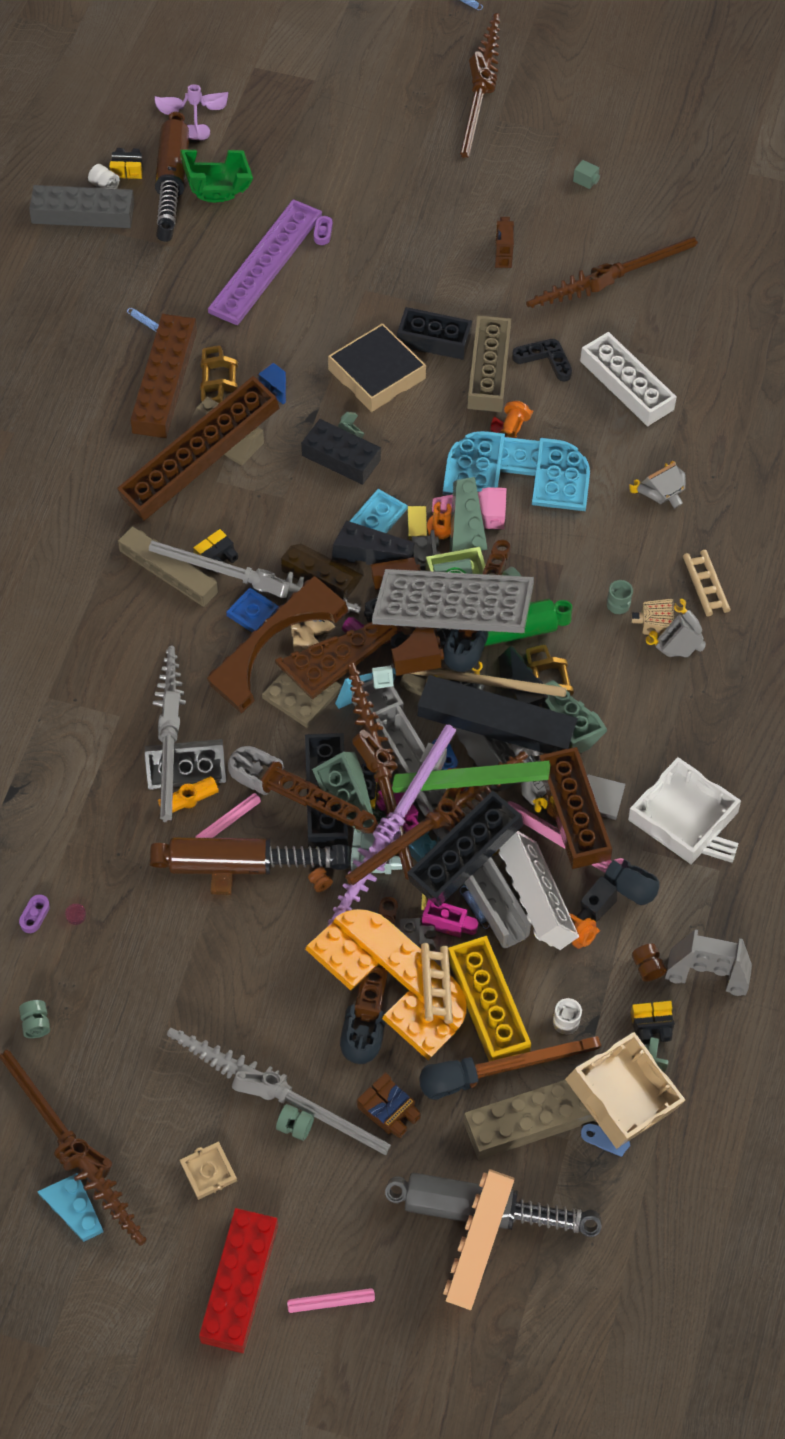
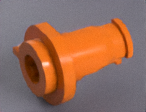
M512 401L506 403L504 407L507 416L500 433H507L505 437L517 438L516 435L520 431L523 421L530 420L533 411L523 402Z
M437 502L433 508V516L427 522L428 535L430 536V530H434L435 536H438V539H446L451 534L452 507L448 503L446 512L440 513L441 502Z
M569 913L579 934V937L572 942V945L578 949L590 945L596 934L600 932L596 927V922L591 918L583 921L574 914Z

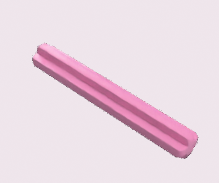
M253 793L196 835L195 838L215 837L261 802L260 797Z
M372 1288L289 1299L287 1306L288 1311L293 1313L375 1301V1293Z

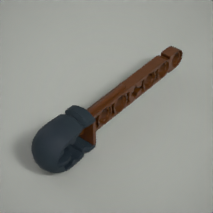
M498 540L494 543L491 555H489L482 574L494 573L502 575L506 566V560H508L510 555V543L507 540ZM499 547H506V548H507V549L504 550V551L498 550ZM494 560L502 561L500 564L492 563ZM451 629L443 649L446 665L457 672H466L475 667L486 644L488 631Z
M384 897L380 902L378 914L389 920L393 925L398 908L397 901L392 897ZM390 903L394 909L387 911L383 908V905ZM380 964L369 973L378 974L380 979L372 981L367 975L359 984L355 1005L348 1006L345 1013L340 1047L343 1056L348 1061L356 1064L371 1062L378 1055L382 1045L386 1022L382 1019L385 1013L381 1011L388 971ZM373 991L376 997L369 999L365 996V993ZM355 1019L375 1023L373 1033L371 1034L368 1031L369 1027L359 1025V1028L354 1030ZM353 1034L357 1036L356 1040H352ZM367 1038H371L370 1043L366 1042Z

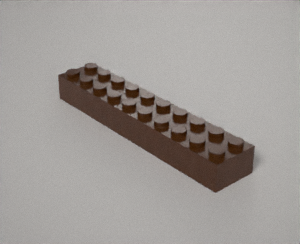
M252 376L117 488L121 498L145 521L280 409L277 398Z

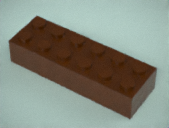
M574 747L540 755L539 761L550 762L549 780H543L572 869L611 860L612 846L578 748Z

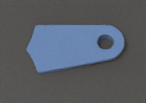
M586 1124L581 1130V1137L584 1141L620 1157L630 1147V1142L628 1141L616 1149L599 1125ZM591 1131L594 1134V1136L589 1137L587 1135V1132Z

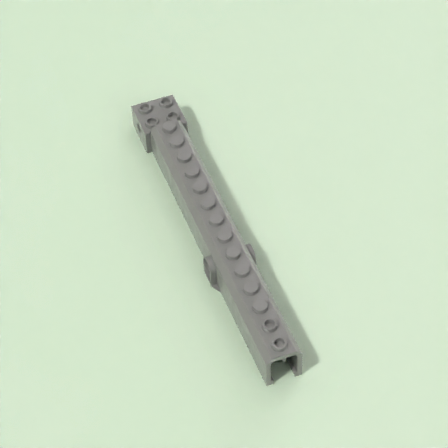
M373 680L364 683L363 690L369 693V696L366 697L367 702L371 701L374 704L370 711L371 713L376 712V715L379 716L378 719H374V723L379 722L380 726H383V730L377 731L378 736L388 738V741L381 743L385 749L393 750L394 754L392 756L396 759L394 762L397 763L399 774L418 772L420 759L425 751V747L403 712V701L393 686L374 689ZM447 789L419 792L415 801L424 816L429 812H433V809L438 806ZM445 828L433 829L437 836V843L450 832ZM490 857L464 883L501 946L508 948L529 936L531 923Z

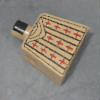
M673 599L644 602L641 612L631 613V623L642 624L643 634L649 635V632L653 630L657 632L659 637L674 621Z

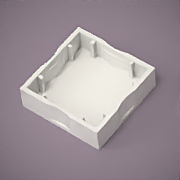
M677 757L661 774L656 784L648 789L630 808L628 820L692 864L703 850L708 847V844L713 841L714 837L735 817L739 811L741 800L721 786L706 779L699 771ZM700 831H701V832H704V833H706V834H705L704 836H702V835H700Z

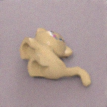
M311 620L303 622V625L300 623L291 625L294 652L309 649V646L319 643L314 636L332 632L335 629L334 624L329 620Z

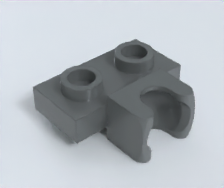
M420 918L400 919V931L420 949L423 943L429 944V951L436 949L434 941L428 939L437 935L434 926H421Z

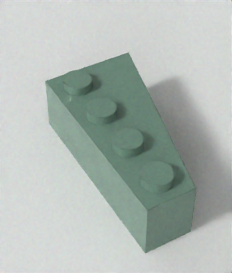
M475 477L453 482L449 552L480 547L481 551L488 550Z

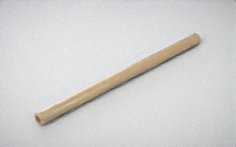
M439 668L409 673L422 676L436 675L442 679L565 697L567 691L565 687Z

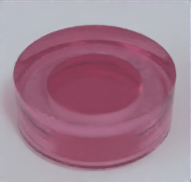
M72 904L67 907L65 915L70 924L78 925L84 922L86 911L81 904Z

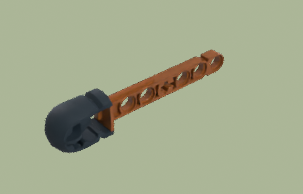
M596 1036L477 1065L474 1064L472 1057L465 1058L461 1062L455 1060L428 1064L422 1069L419 1076L420 1087L424 1095L429 1099L438 1100L459 1092L460 1089L468 1090L474 1088L479 1082L478 1078L594 1051L602 1046L599 1037Z

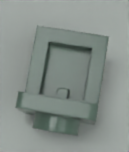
M346 412L341 417L338 427L363 438L364 433L353 424L358 415L354 412Z
M651 1037L649 1044L644 1046L653 1056L655 1063L661 1071L666 1072L668 1060L656 1058L659 1039Z

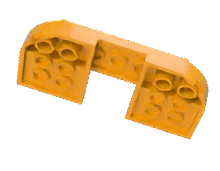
M358 909L343 912L312 940L305 949L350 990L358 985L379 964L402 983L409 991L384 1014L382 1019L428 1061L457 1032L464 1021L467 1009L466 999L460 985L451 975L453 1023L446 1024L444 1016L433 1015L432 1021L425 1020L421 949L380 914ZM430 959V968L441 970V967L433 959ZM431 977L432 988L442 989V979ZM432 996L433 1006L444 1008L443 997Z

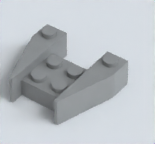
M694 930L671 948L665 979L673 983H685L690 968L700 972H714L719 976L728 975L726 992L736 996H746L750 983L752 963L743 939H739L738 943L699 936L697 935L698 930Z

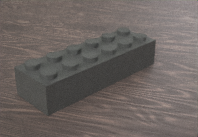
M34 185L29 208L31 223L131 228L134 209L133 190Z

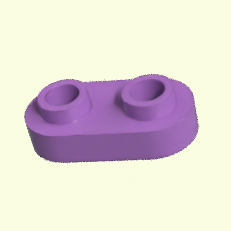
M321 216L317 218L314 229V242L316 244L325 245L330 242L333 227L330 217Z
M35 895L28 902L19 919L20 927L24 932L34 933L40 928L50 909L46 896ZM30 922L34 923L32 926L27 925Z

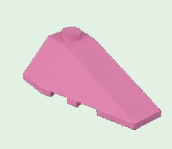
M482 488V491L478 492L484 528L504 529L506 488ZM453 494L433 498L432 514L434 513V505L437 502H441L440 513L446 512L448 503L452 507Z

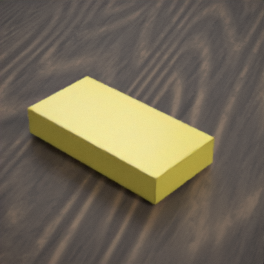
M408 506V539H412L415 536H427L426 506Z

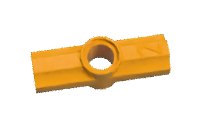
M210 776L194 784L182 785L179 791L173 793L172 813L184 807L193 808L198 801L218 793L219 790L214 778Z

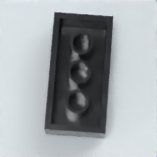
M405 307L397 331V338L409 349L464 360L472 334V320Z
M322 419L317 421L301 442L303 457L362 485L381 461V447Z

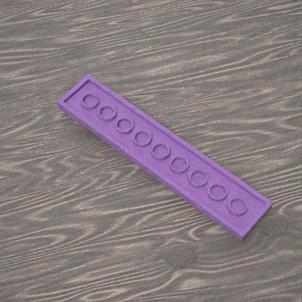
M293 199L209 306L208 313L238 326L315 226L317 218L322 216V211Z

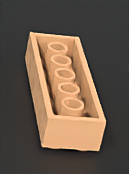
M489 1169L488 1174L483 1173L479 1185L483 1189L481 1195L476 1194L472 1208L476 1209L474 1216L469 1215L466 1223L467 1237L462 1236L458 1251L461 1252L460 1258L454 1259L450 1273L454 1274L453 1279L447 1280L443 1294L447 1295L446 1302L472 1310L514 1183L513 1177Z

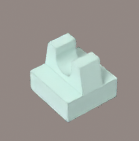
M391 666L372 668L374 689L394 686Z

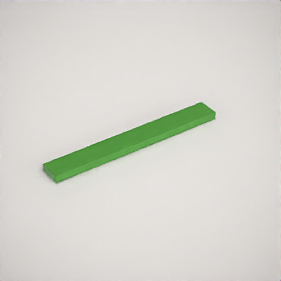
M539 761L432 771L420 791L549 780L550 762ZM417 772L395 774L392 786L393 792H406Z

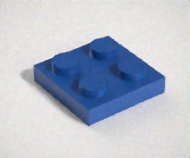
M249 588L230 607L226 614L227 617L253 632L258 630L267 618H271L279 606Z

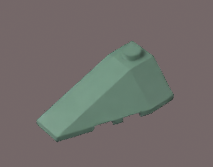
M554 680L545 684L562 687ZM566 691L565 697L548 695L549 698L543 702L548 710L578 718L568 749L577 747L579 754L587 751L607 732V728L600 717L594 711L591 712L584 707L581 701L578 702L570 696L568 691Z
M342 752L312 769L319 787L323 791L357 806L361 812L365 810L373 814L363 771L355 752ZM350 812L347 815V819H354L357 813ZM366 820L363 826L370 827L373 824V820ZM353 826L358 833L362 832Z

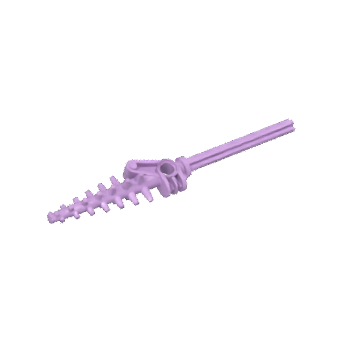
M451 725L444 727L394 812H390L387 818L381 819L376 830L373 832L375 840L369 851L361 848L358 849V852L365 856L363 862L353 860V864L357 867L400 837L401 831L399 827L404 825L405 815L456 732V729ZM386 862L378 867L377 870L384 872ZM370 873L354 885L343 884L347 892L344 896H338L341 903L338 908H333L335 913L332 919L328 920V926L338 915L352 910L349 906L353 900L360 901V898L357 896L359 891L367 892L369 890L364 885L366 880L376 882L377 878Z

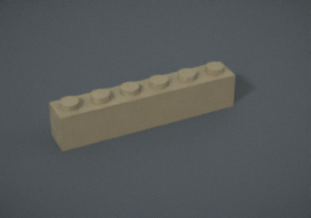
M132 526L118 540L120 552L204 607L218 593L216 580L202 573L198 567H193L187 562L149 551L151 541H158L146 536L142 530H137Z

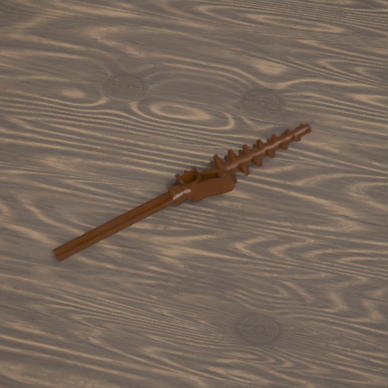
M498 13L492 15L493 19L489 22L491 26L486 28L489 34L484 33L483 35L487 38V41H480L485 48L478 46L477 49L479 51H476L469 59L474 95L460 151L462 158H468L470 155L483 95L495 91L497 75L491 71L498 72V69L491 62L495 64L499 62L492 57L493 55H499L494 50V47H499L495 41L500 38L496 35L500 31L498 28L500 15Z
M693 236L622 264L620 262L613 265L604 263L592 268L591 274L588 276H584L583 270H579L578 280H575L574 275H571L569 284L562 280L561 287L558 288L556 285H553L552 291L547 292V290H544L543 295H535L534 299L526 302L527 307L534 308L538 304L544 306V302L547 301L553 304V299L556 298L559 299V302H563V296L565 295L568 296L569 300H572L574 292L577 293L578 298H581V292L584 289L589 297L591 292H599L606 286L614 284L615 279L623 277L625 273L693 248L698 244V241Z
M350 663L347 665L350 673L349 680H352L351 685L353 686L350 687V690L354 691L353 697H355L352 698V702L357 703L353 713L360 714L355 724L362 725L359 733L353 737L352 742L366 762L367 768L375 773L374 779L375 782H379L387 814L393 813L397 804L390 779L392 778V772L398 768L397 763L394 762L396 759L392 756L394 752L392 749L382 748L381 742L388 741V738L378 736L377 731L383 730V726H380L379 722L374 723V719H378L379 716L376 715V712L371 713L370 708H373L374 704L371 701L367 702L366 697L369 696V693L363 690L364 682L360 680V671L357 670L355 663ZM403 826L399 827L401 831L400 837L405 834ZM407 846L399 852V857L405 878L409 880L407 872L414 867L409 847Z
M520 751L519 755L514 758L510 756L508 758L509 761L505 764L524 763L528 754L525 751ZM494 784L497 788L501 786L500 784ZM492 785L471 786L462 792L461 787L448 788L438 806L433 809V812L426 814L422 822L347 874L345 878L348 880V884H356L432 828L435 830L445 828L451 831L465 818V814L461 809L468 807L473 810L475 806L471 801L476 799L481 802L483 798L480 794L485 792L489 795L492 792L489 787Z
M5 1050L0 1054V1059L58 1137V1148L54 1152L55 1157L59 1159L60 1164H64L63 1168L66 1171L77 1167L81 1173L74 1176V1180L87 1179L83 1189H95L93 1200L103 1199L102 1209H111L110 1215H112V1219H119L118 1223L121 1225V1229H127V1233L131 1234V1239H135L139 1246L143 1245L147 1239L139 1231L141 1227L139 1225L136 1226L133 1222L134 1214H128L125 1210L129 1206L128 1203H120L118 1200L123 1195L122 1192H113L111 1189L117 1182L104 1179L112 1167V1162L90 1147L85 1140L76 1139V1134L73 1131L67 1130L12 1053Z

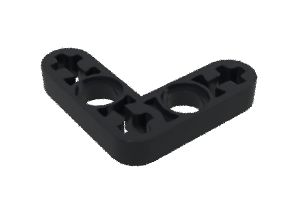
M547 339L513 349L512 360L515 363L523 364L548 358L558 380L565 382L571 379L572 368L558 340ZM538 349V350H540L541 352H540V353H533L532 350ZM561 358L563 361L556 362L554 361V359Z

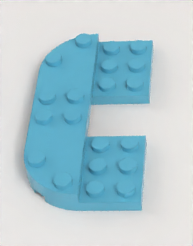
M481 431L465 435V438L452 446L448 454L443 495L453 494V482L456 480L475 477L477 492H480L482 488H498L500 472L535 476L532 505L586 511L590 478L589 463L586 457H583L578 451V448L568 442L540 438V441L505 437L503 433Z

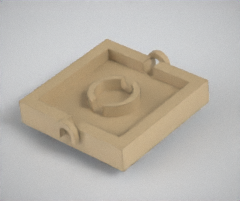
M219 1142L204 1149L202 1147L197 1148L194 1151L195 1153L180 1160V1164L198 1200L237 1182L235 1173Z

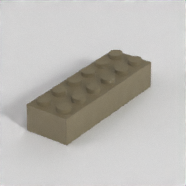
M477 316L467 409L502 412L511 330L510 318Z
M563 1080L465 1112L463 1122L477 1159L481 1160L595 1122L596 1120L567 1081Z

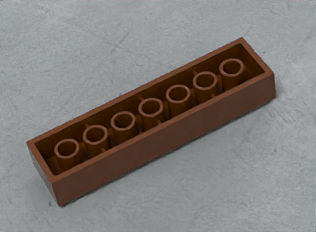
M162 314L130 420L133 434L167 438L197 334L196 318Z

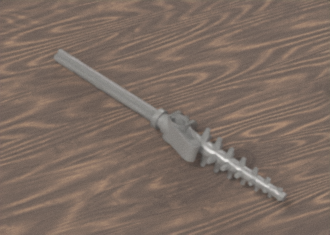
M153 540L149 545V551L242 579L245 584L252 583L253 588L256 590L269 592L281 598L287 597V601L293 593L298 592L303 587V577H300L297 584L292 583L293 572H289L285 581L276 577L275 573L258 568L256 571H253L250 567L243 569ZM343 598L348 607L347 613H350V611L360 613L361 607L358 604L348 603L347 599Z
M169 646L168 650H166L167 658H164L166 666H162L161 669L166 671V675L159 676V679L165 680V683H157V687L164 689V692H155V696L161 697L163 700L153 701V705L163 707L158 722V739L162 742L160 819H163V822L172 820L174 743L177 741L180 717L178 716L179 704L186 703V700L180 699V695H184V691L176 689V686H182V682L175 680V677H180L181 673L175 672V668H179V664L175 663L177 655H175L174 646Z
M173 1028L168 1030V1037L176 1039L183 1047H189V1051H193L194 1055L199 1053V1058L204 1059L205 1063L211 1060L210 1066L214 1067L216 1065L215 1069L217 1071L223 1067L221 1074L224 1075L227 1072V1078H231L234 1074L235 1078L232 1088L235 1091L257 1095L266 1100L276 1097L282 1104L287 1101L384 1155L388 1153L391 1147L390 1144L294 1093L292 1087L287 1084V1075L283 1074L280 1076L278 1070L276 1072L272 1071L273 1067L270 1066L265 1073L255 1069L257 1066L256 1061L249 1066L244 1064V1055H241L236 1060L232 1058V1050L224 1054L220 1052L219 1045L211 1048L208 1046L207 1040L201 1043L196 1040V1036L192 1035L189 1037L181 1030L177 1031Z

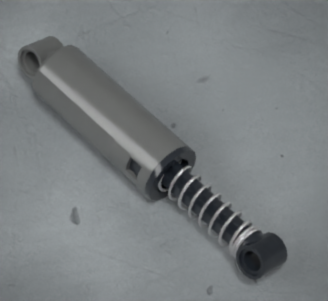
M411 1173L409 1182L400 1176L391 1178L386 1186L385 1195L393 1203L405 1201V1211L467 1222L469 1215L474 1216L476 1209L472 1208L476 1194L481 1195L483 1187H480V1184ZM394 1185L400 1186L402 1192L396 1194L391 1190V1187ZM511 1190L499 1228L512 1230L513 1222L517 1219L521 1220L522 1224L528 1221L530 1225L533 1222L538 1223L539 1227L545 1224L548 1228L556 1226L557 1230L559 1227L564 1228L565 1231L573 1229L574 1233L579 1231L588 1237L597 1236L602 1228L601 1217L594 1210L581 1212V1209H577V1212H575L574 1208L568 1211L566 1207L558 1209L557 1205L551 1208L548 1204L541 1206L539 1202L537 1205L532 1204L531 1201L523 1203L522 1199L516 1202L517 1190ZM592 1219L597 1224L594 1227H587L585 1222Z

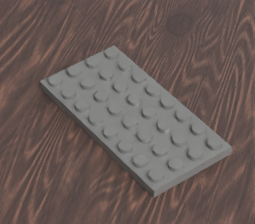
M385 569L372 622L379 625L524 633L534 577Z

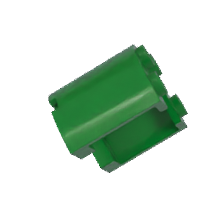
M197 150L180 151L181 162L191 191L197 195V198L203 201L216 203L231 200L239 192L243 193L253 180L243 150H228L224 163L195 162Z

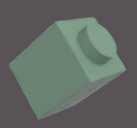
M582 160L574 169L573 182L591 189L600 179V167Z

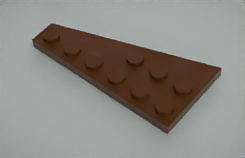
M371 622L361 629L350 630L340 637L335 636L311 645L309 649L304 651H296L291 653V656L275 659V663L313 700L349 672L348 664L355 663V665H358L390 640L392 636L397 634L398 628L395 625H379Z

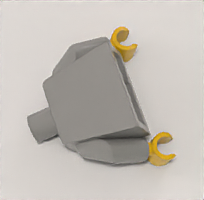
M684 599L679 600L683 607H678L676 603L674 605L675 611L682 612L683 615L679 614L659 638L657 632L653 630L649 632L650 637H646L647 644H655L656 648L668 657H689L694 650L703 651L706 645L701 633L702 627L694 614L685 608L686 602Z

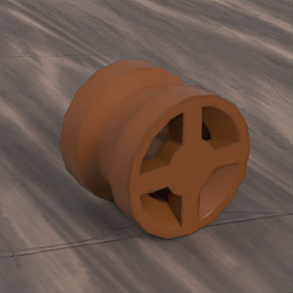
M324 867L315 869L308 876V880L314 884L316 892L326 890L333 883L332 878L327 876V871Z

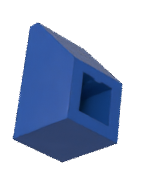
M272 363L258 374L259 382L279 402L285 404L286 372L275 363Z

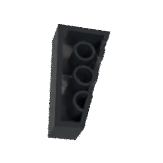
M346 520L333 543L332 560L342 558L348 559L347 562L355 563V560L371 565L413 558L415 543Z

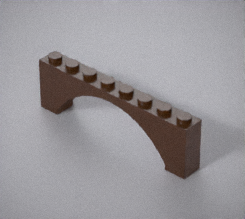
M414 557L371 564L375 590H379L381 587L385 569L421 571L420 565L416 564ZM416 627L404 643L392 649L396 676L442 668L441 660H444V653L442 648L439 649L441 647L439 636H435L437 635V628Z
M315 576L307 580L298 592L293 593L290 599L284 605H281L271 618H267L258 630L251 633L248 640L241 643L231 656L226 657L217 669L210 672L207 678L210 686L242 714L255 701L250 689L251 672L254 661L266 642L276 633L297 623L311 620H329L336 623L348 612L346 602Z

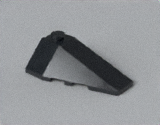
M510 646L499 656L500 678L543 684L540 678L535 677L533 670L525 665L524 659L514 647ZM501 688L502 696L538 707L549 698L547 694Z

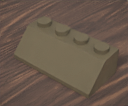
M207 397L196 408L187 430L219 403ZM257 427L224 455L242 466L264 444L263 430Z

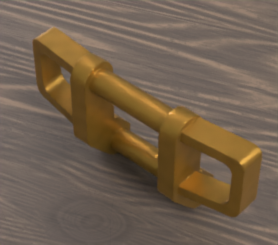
M221 346L202 349L201 401L203 402L206 399V392L218 391V396L211 399L221 403L224 391L232 393L238 389V384L236 383L238 361L224 356ZM219 353L218 357L207 358L208 354ZM219 367L229 369V380L218 379L209 381V369Z
M546 645L526 649L527 667L533 670L536 678H539L538 671L550 668L559 669L562 684L559 685L567 688L570 696L574 694V689L570 684L567 672L568 663L566 659L551 657ZM546 653V659L531 661L532 654Z

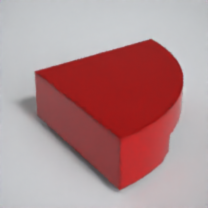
M494 417L491 422V432L500 433L504 427V422Z

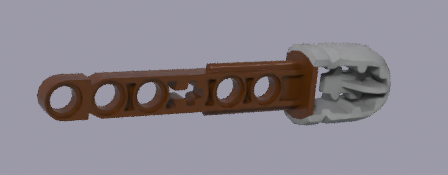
M252 746L240 747L232 753L228 760V769L232 778L263 795H267L273 790L299 804L308 805L349 826H355L356 829L367 834L373 833L378 826V822L373 814L365 810L361 812L357 806L283 770V761ZM263 765L269 767L261 780L255 776H260L264 770ZM286 782H293V785L290 788H283ZM302 789H308V790H309V792H308L307 795H305V796H300V795H299V793H300V791H301ZM323 798V800H324L327 804L325 805L324 802H322V801H318V802H317L316 800ZM340 804L341 807L338 811H331L333 805ZM350 812L357 813L354 819H347V815ZM366 820H373V824L370 827L363 826Z

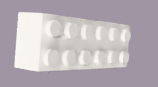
M609 332L582 347L580 362L644 424L649 426L674 410L677 396Z
M517 831L499 848V855L507 865L505 867L506 871L514 881L512 885L521 897L519 901L528 913L526 917L535 929L533 931L535 937L539 941L542 940L549 946H554L561 950L576 940L579 934L537 842Z

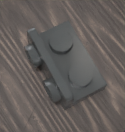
M430 530V536L412 537V542L415 543L413 557L416 564L420 565V570L426 569V557L440 554V551H436V547H439L438 536H435L434 530Z

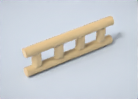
M707 550L700 552L701 557L692 559L689 553L684 554L683 559L706 616L713 614L712 609L721 607L724 613L731 610ZM704 563L707 571L697 573L694 565ZM710 578L713 586L703 588L700 580ZM716 593L719 601L709 602L706 594Z
M423 943L421 944L425 1020L432 1021L433 1015L444 1016L446 1024L453 1023L448 947L441 946L440 952L429 951V944ZM430 959L441 960V970L431 969ZM431 977L442 979V989L432 988ZM432 996L443 997L444 1008L433 1006Z

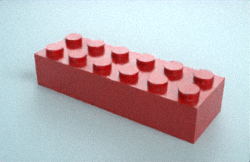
M235 1208L199 1334L202 1344L244 1354L275 1241L278 1218Z

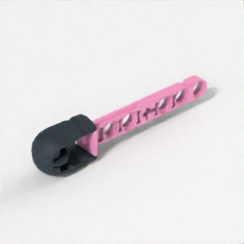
M508 801V804L522 815L523 824L565 848L558 828L520 805ZM624 858L592 864L605 873L604 878L615 886L619 893L638 905H646L652 902L658 894L660 888L658 878L636 865H631Z

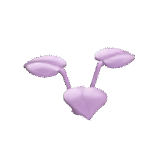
M190 85L183 101L175 97L160 98L155 96V104L159 111L169 115L171 112H179V109L182 110L188 99L189 103L194 105V125H187L189 128V139L205 140L210 135V129L207 125L197 124V104L201 102L203 106L206 105L210 110L223 109L227 104L228 92L202 96L200 86Z

